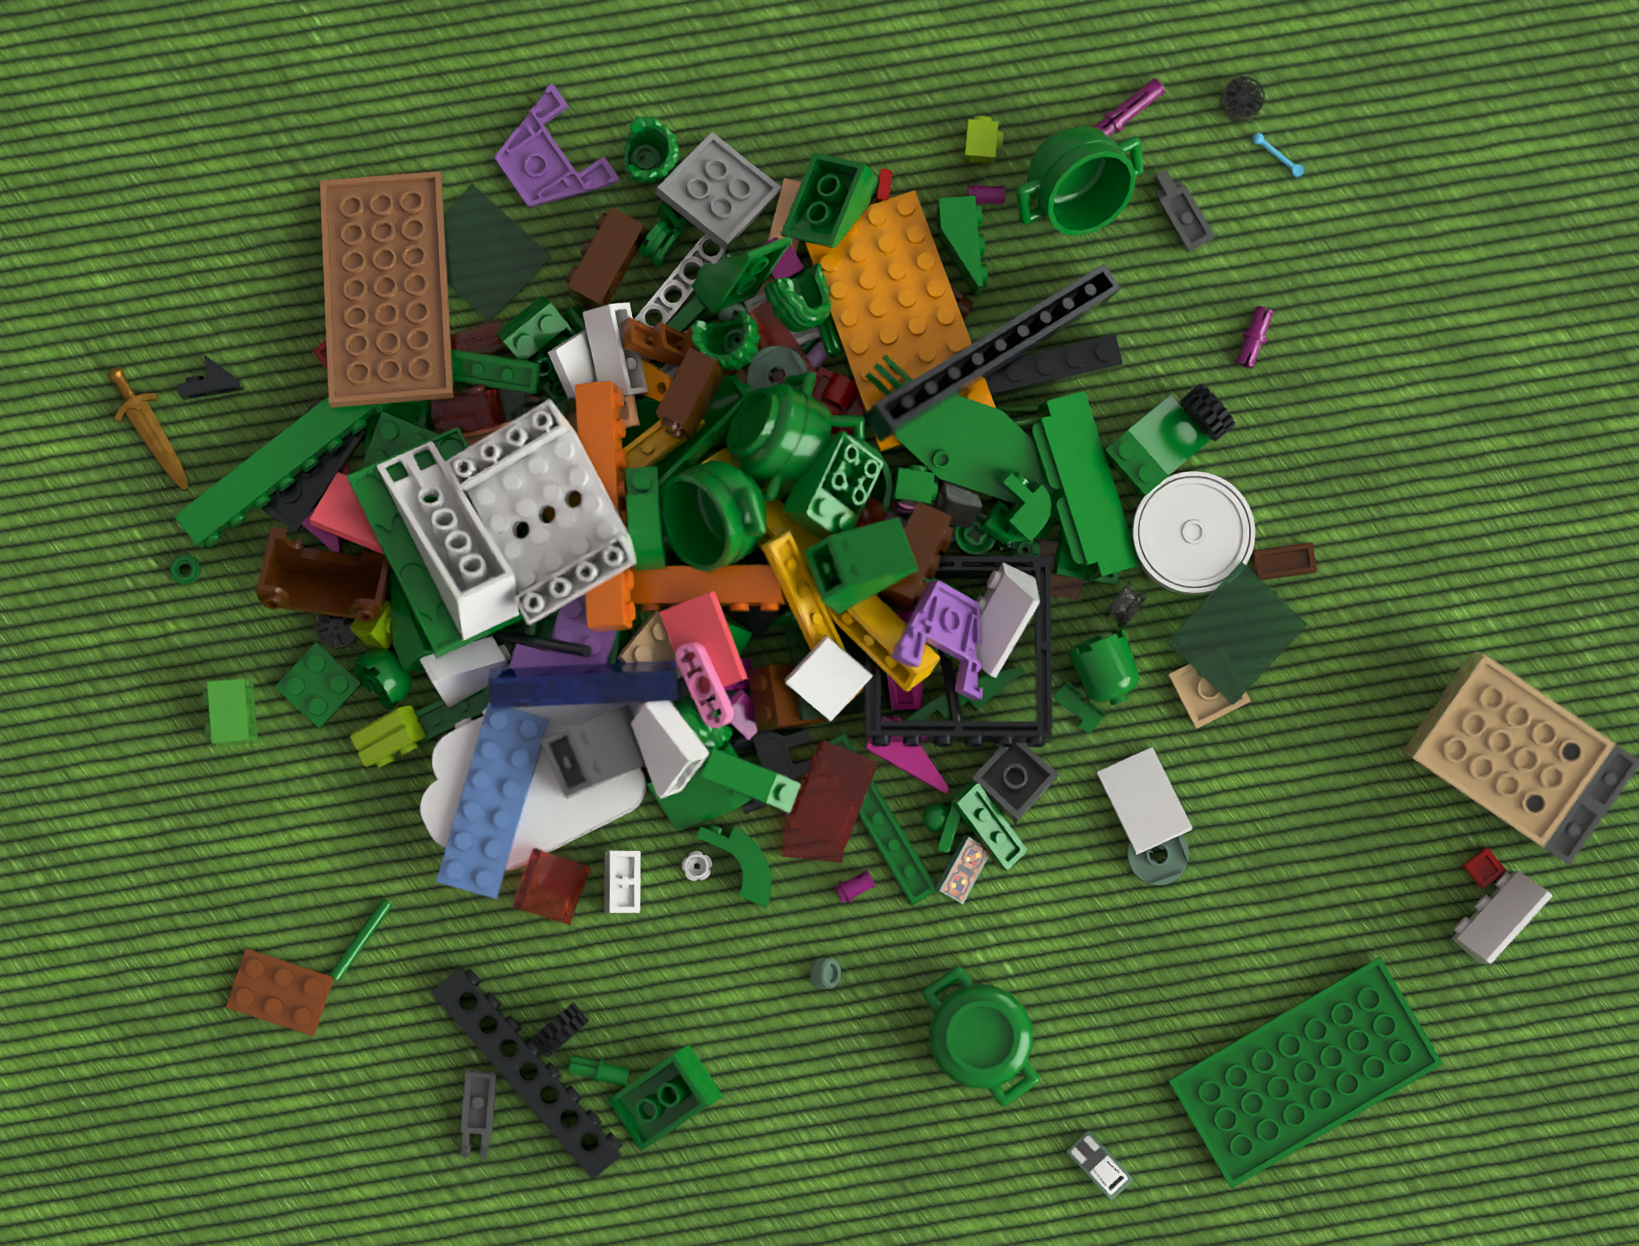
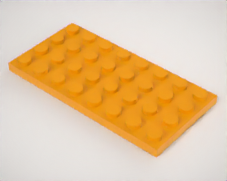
M915 190L869 205L835 249L805 242L813 266L817 263L822 265L821 272L825 275L826 284L829 287L830 314L866 412L875 403L886 397L865 377L868 372L881 381L889 391L893 387L873 368L876 363L880 364L897 381L901 379L882 360L885 354L912 379H916L972 345ZM985 378L957 394L996 408ZM895 433L881 442L875 436L880 452L902 445L895 437Z

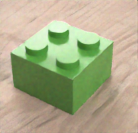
M244 678L208 681L207 689H203L204 707H209L210 720L205 721L207 739L211 738L212 744L219 746L258 743L254 683Z

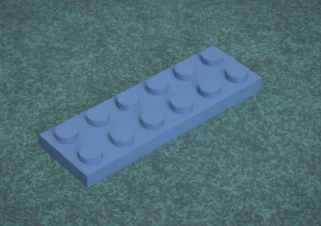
M488 703L436 882L491 898H498L542 747L540 740L545 737L549 723L548 718L499 704Z

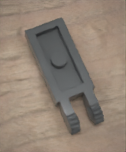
M466 1070L460 1131V1133H463L461 1157H469L472 1133L482 1134L479 1154L481 1159H488L490 1135H492L497 1072Z

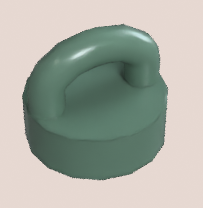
M735 304L721 310L718 321H735L738 319V314L734 313V310L738 312L744 311L746 315H748V311L743 305Z
M819 958L815 960L810 971L812 985L821 989L835 988L841 978L839 963L833 958Z

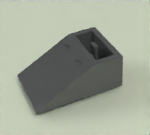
M629 705L576 724L540 740L565 798L568 799L646 765L631 725L634 716Z

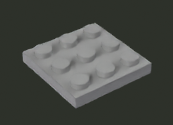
M711 132L657 187L655 194L726 250L780 194L782 187Z

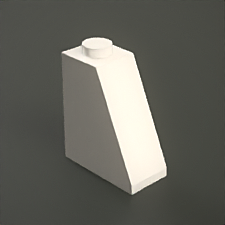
M493 636L474 641L437 659L434 654L420 659L429 678L448 708L513 673L508 670V662L512 659L504 643L498 646Z
M667 697L655 701L649 699L638 707L637 711L639 713L633 719L631 725L655 792L661 799L682 791L709 755V752Z

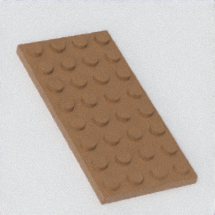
M441 171L321 180L320 198L330 407L454 398Z

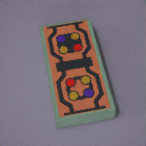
M964 835L935 889L964 904L990 855L984 845Z

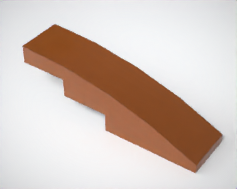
M630 317L621 323L623 347L647 358L680 367L689 347L697 350L691 339L692 331L690 328L682 333L661 322L651 328ZM722 369L724 375H735L738 373L736 370L726 371Z

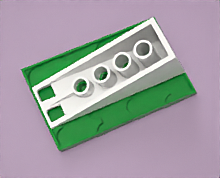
M459 427L347 476L348 483L370 525V529L381 547L436 659L525 618L514 598L519 595L515 585L514 573L488 533L468 492L458 489L445 464L447 460L469 448Z

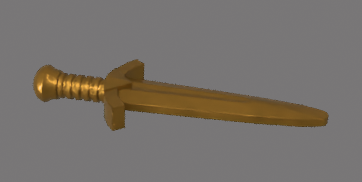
M121 367L113 368L108 373V379L117 385L119 392L124 397V400H126L116 413L115 421L122 422L126 414L163 469L181 489L186 490L189 486L186 474L147 402L157 401L158 394L145 393L136 396L125 378L124 369Z

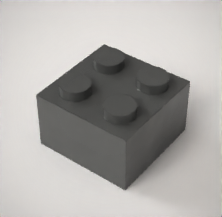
M1014 743L1012 747H1000L972 777L971 782H978L994 805L1016 824L1053 784L1059 774L1025 743Z

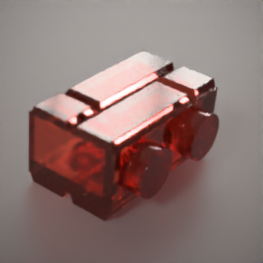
M484 384L466 388V394L457 395V391L453 390L454 398L438 399L431 402L430 409L435 420L436 432L442 434L459 427L463 434L503 424L504 419L501 407H499L497 390L495 388L485 389Z

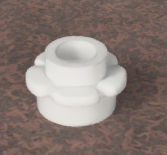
M693 851L688 857L683 859L682 869L686 872L685 876L689 880H705L711 873L712 861L708 855H703L700 851ZM696 863L700 864L699 869L694 868Z

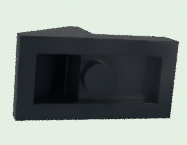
M204 356L208 379H204L203 376H192L185 379L186 383L178 384L179 396L184 400L244 390V384L207 356Z

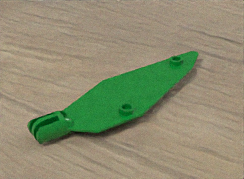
M887 354L882 357V360L901 379L897 381L878 363L873 368L893 386L890 391L870 372L865 376L885 396L890 395L914 380ZM956 395L895 433V437L935 473L939 479L1013 504L1018 499L997 481L1004 471L1012 474L1016 471L1029 481L1028 489L1034 482L1042 484L1050 496V516L1059 519L1055 503L1061 498L1059 489L1054 490L1049 487L1034 440L1002 410Z

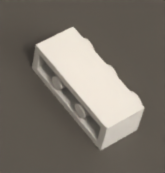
M630 303L609 304L583 312L597 381L611 380L619 389H622L624 396L631 394L636 396L647 393L648 388L641 355L623 347L621 323L629 317L633 319Z

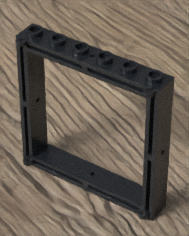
M941 556L935 578L989 579L994 570L998 571L1002 563L1035 577L1040 603L1034 612L1035 721H881V667L866 653V669L873 676L866 683V742L875 747L890 746V742H903V746L918 747L921 746V742H934L936 747H950L952 742L965 743L967 747H981L983 743H996L997 747H1012L1014 743H1027L1028 747H1044L1046 743H1051L1050 556Z

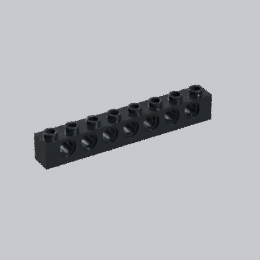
M462 967L458 968L431 993L594 1180L623 1154L619 1149L623 1146L622 1143L612 1132L606 1134L599 1125L602 1123V1120L591 1108L586 1111L579 1103L582 1097L571 1085L566 1088L558 1079L562 1074L553 1063L545 1064L538 1056L542 1051L531 1038L527 1041L524 1040L518 1033L522 1028L511 1015L505 1018L498 1009L501 1003L490 991L485 994L478 986L481 983L478 976L470 968L467 971ZM466 992L473 993L477 998V1005L472 1010L465 1009L461 1004V998ZM487 1015L493 1016L497 1021V1029L493 1033H487L481 1027V1021ZM505 1039H512L516 1042L518 1050L514 1056H506L502 1052L501 1045ZM526 1062L535 1064L538 1069V1074L533 1080L524 1078L521 1073V1068ZM545 1086L556 1088L558 1091L556 1102L547 1103L543 1100L541 1092ZM572 1109L578 1114V1123L575 1126H567L563 1123L562 1113L564 1110ZM593 1133L598 1137L599 1144L596 1149L589 1150L583 1146L582 1137L584 1134Z

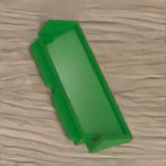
M1085 391L1045 401L1038 408L1039 411L1047 410L1049 416L1037 420V423L1032 426L1031 432L1047 483L1050 488L1054 490L1059 489L1061 498L1056 501L1055 508L1073 562L1082 564L1083 567L1096 563L1098 572L1092 574L1093 580L1140 566Z

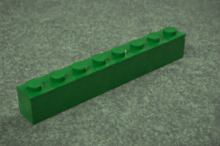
M329 396L174 517L200 548L207 546L209 548L221 540V533L227 528L231 527L234 529L246 520L245 514L253 508L258 510L265 506L271 500L269 496L277 489L283 491L294 483L295 479L293 477L302 470L307 472L319 463L318 457L326 451L332 453L343 444L342 439L351 432L353 435L360 432L368 424L366 422L367 419L375 413L377 416L381 415V412L387 411L392 404L382 403L331 408Z

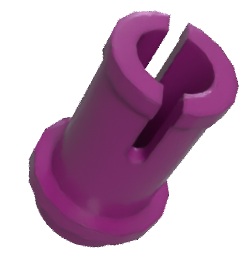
M974 183L973 186L968 185L967 196H975L976 204L1004 205L1005 188L1004 185L978 186L977 183Z
M864 870V872L845 882L840 880L838 882L839 885L834 888L842 903L847 901L852 903V898L876 886L868 871Z

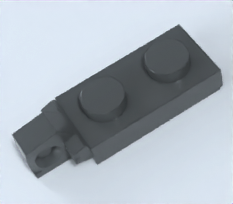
M1167 170L1155 175L1154 180L1160 189L1156 193L1158 203L1186 252L1189 253L1214 239L1215 236L1187 186L1183 185L1180 180L1174 183Z

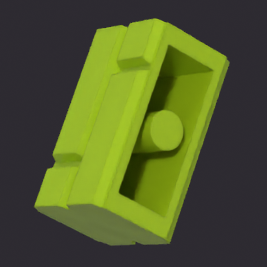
M407 705L397 708L351 733L350 738L355 748L358 749V754L364 766L368 767L377 764L378 768H382L395 761L393 755L400 752L403 756L419 748L417 742L423 740L426 734L421 724L417 721L418 718L412 706Z

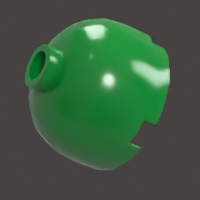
M375 648L354 660L353 663L357 664L354 666V671L369 694L373 690L376 694L380 695L381 698L377 702L384 708L392 710L408 695L412 686V676L410 671L403 670L398 655L394 651L386 648Z

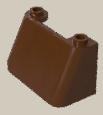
M271 527L256 589L259 601L266 608L273 610L282 608L355 618L362 622H371L380 617L390 588V575L393 573L384 554L377 551L370 552L369 548H363L362 556L304 548L303 539H296V543L286 537L287 529Z

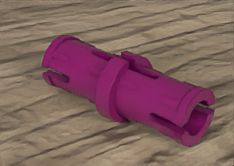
M1256 306L1249 329L1243 333L1242 337L1245 339L1235 361L1240 366L1245 364L1244 367L1248 369L1254 368L1260 347L1266 343L1267 337H1265V334L1274 315V311L1271 309L1265 311L1266 307Z

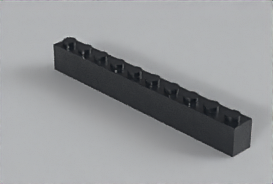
M1102 264L881 399L864 414V420L880 442L1102 306L1121 287L1105 264Z

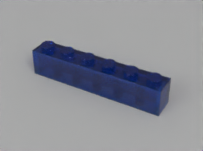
M676 661L491 669L488 677L490 709L678 700L679 692Z

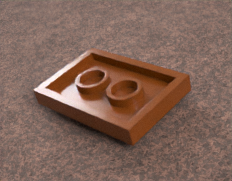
M247 948L245 949L226 1008L315 1036L334 977Z

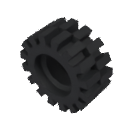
M1198 384L1180 400L1184 410L1202 431L1214 441L1220 439L1235 426L1234 419L1229 414L1230 412L1224 408V404L1202 384Z
M573 1002L540 1030L532 1040L548 1058L589 1022V1019Z

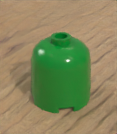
M1123 628L1112 630V635L1103 639L1098 635L1075 645V649L1066 650L1084 692L1093 701H1109L1111 705L1121 703L1128 699L1127 693L1132 691L1138 684L1139 671Z

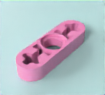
M696 641L681 645L676 651V662L703 721L711 728H719L730 723L734 714L733 707L705 647ZM690 652H694L696 657L689 661L687 656ZM702 667L703 671L694 674L693 670ZM701 676L706 677L710 682L711 687L708 693H704L699 688L698 682ZM716 697L715 700L707 703V698ZM720 708L722 714L715 718L713 712Z

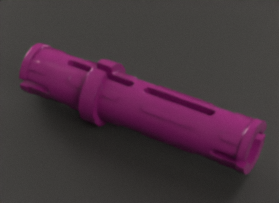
M1152 78L1149 83L1130 96L1112 112L1107 111L1103 115L1104 118L1093 128H1099L1108 136H1111L1114 132L1119 133L1123 130L1124 124L1143 111L1144 108L1159 96L1163 95L1166 92L1165 88L1158 79Z

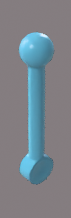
M1255 133L1252 136V141L1255 144H1261L1289 167L1294 177H1300L1304 173V168L1301 165L1293 164L1266 142L1261 133Z

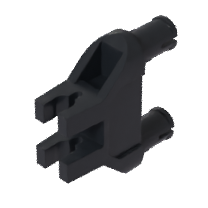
M808 729L787 736H782L771 730L757 731L750 740H747L740 732L730 737L729 742L730 744L735 743L732 747L736 753L752 748L757 751L762 768L793 781H796L798 777L821 770L817 758L793 765L788 749L811 742ZM754 801L752 804L743 806L745 815L750 812L768 806Z

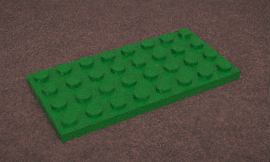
M1377 957L1167 1081L1228 1186L1232 1189L1443 1065V1062L1381 957Z

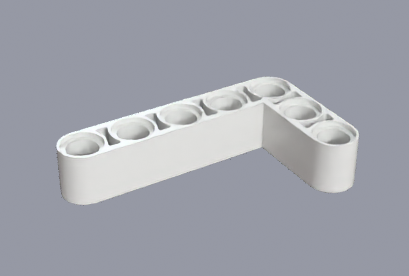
M704 235L634 320L653 328L654 326L646 323V318L651 313H658L663 317L661 323L667 325L696 294L691 287L695 279L690 280L684 276L685 270L692 266L700 269L708 262L712 264L719 262L725 257V249L718 245L720 248L719 253L716 256H707L703 252L704 247L710 243L718 244L707 235ZM670 290H678L682 297L678 302L670 303L665 299L666 293ZM642 356L643 358H645V359L648 360L649 362L651 361L650 358H647V357H645V356ZM670 364L660 368L672 379L679 367Z

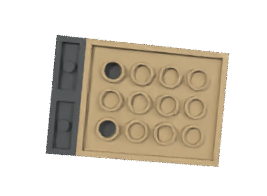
M1474 652L1460 667L1443 691L1437 704L1429 711L1405 749L1407 755L1568 865L1571 864L1639 767V759L1485 654Z

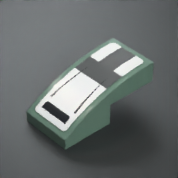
M1089 1131L1066 1151L1111 1201L1134 1180Z

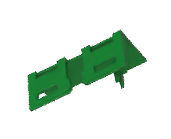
M1066 681L1053 698L1072 714L1075 713L1082 720L1077 727L1082 728L1090 735L1107 714L1090 700H1088L1087 704L1083 702L1080 698L1084 697V695Z

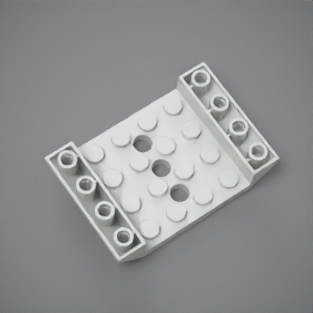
M551 400L544 402L445 462L458 489L468 492L488 533L514 573L515 585L519 592V595L514 598L528 625L533 624L636 563L632 540L575 430ZM579 491L582 496L581 504L576 508H571L568 503V497L572 492ZM552 506L556 516L551 523L546 524L542 519V513L545 508ZM521 522H526L529 525V534L527 537L520 539L516 534V528Z

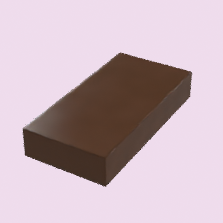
M1313 542L1252 551L1256 582L1317 573Z

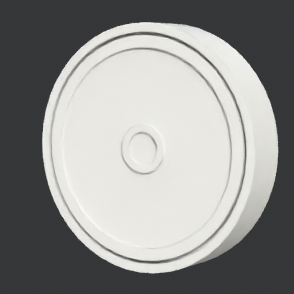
M1190 471L1167 477L1141 500L1133 517L1131 537L1140 567L1151 580L1175 593L1200 595L1220 589L1243 570L1253 551L1255 523L1247 501L1232 484L1213 474Z

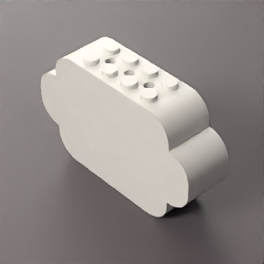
M572 674L556 679L554 676L544 679L537 684L539 689L531 693L527 692V690L520 691L510 697L511 703L505 706L548 718L549 723L545 733V737H548L626 705H629L635 718L639 713L637 709L642 703L626 694L606 696L600 686L589 677ZM487 708L482 711L484 716L476 720L469 717L454 725L456 730L445 735L437 743L433 752L432 765L438 780L427 788L422 797L421 815L431 837L445 848L449 840ZM542 745L506 870L517 869L635 810L643 801L647 789L646 777L642 767L567 799L563 795Z

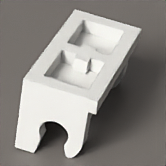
M605 851L604 913H640L641 851Z

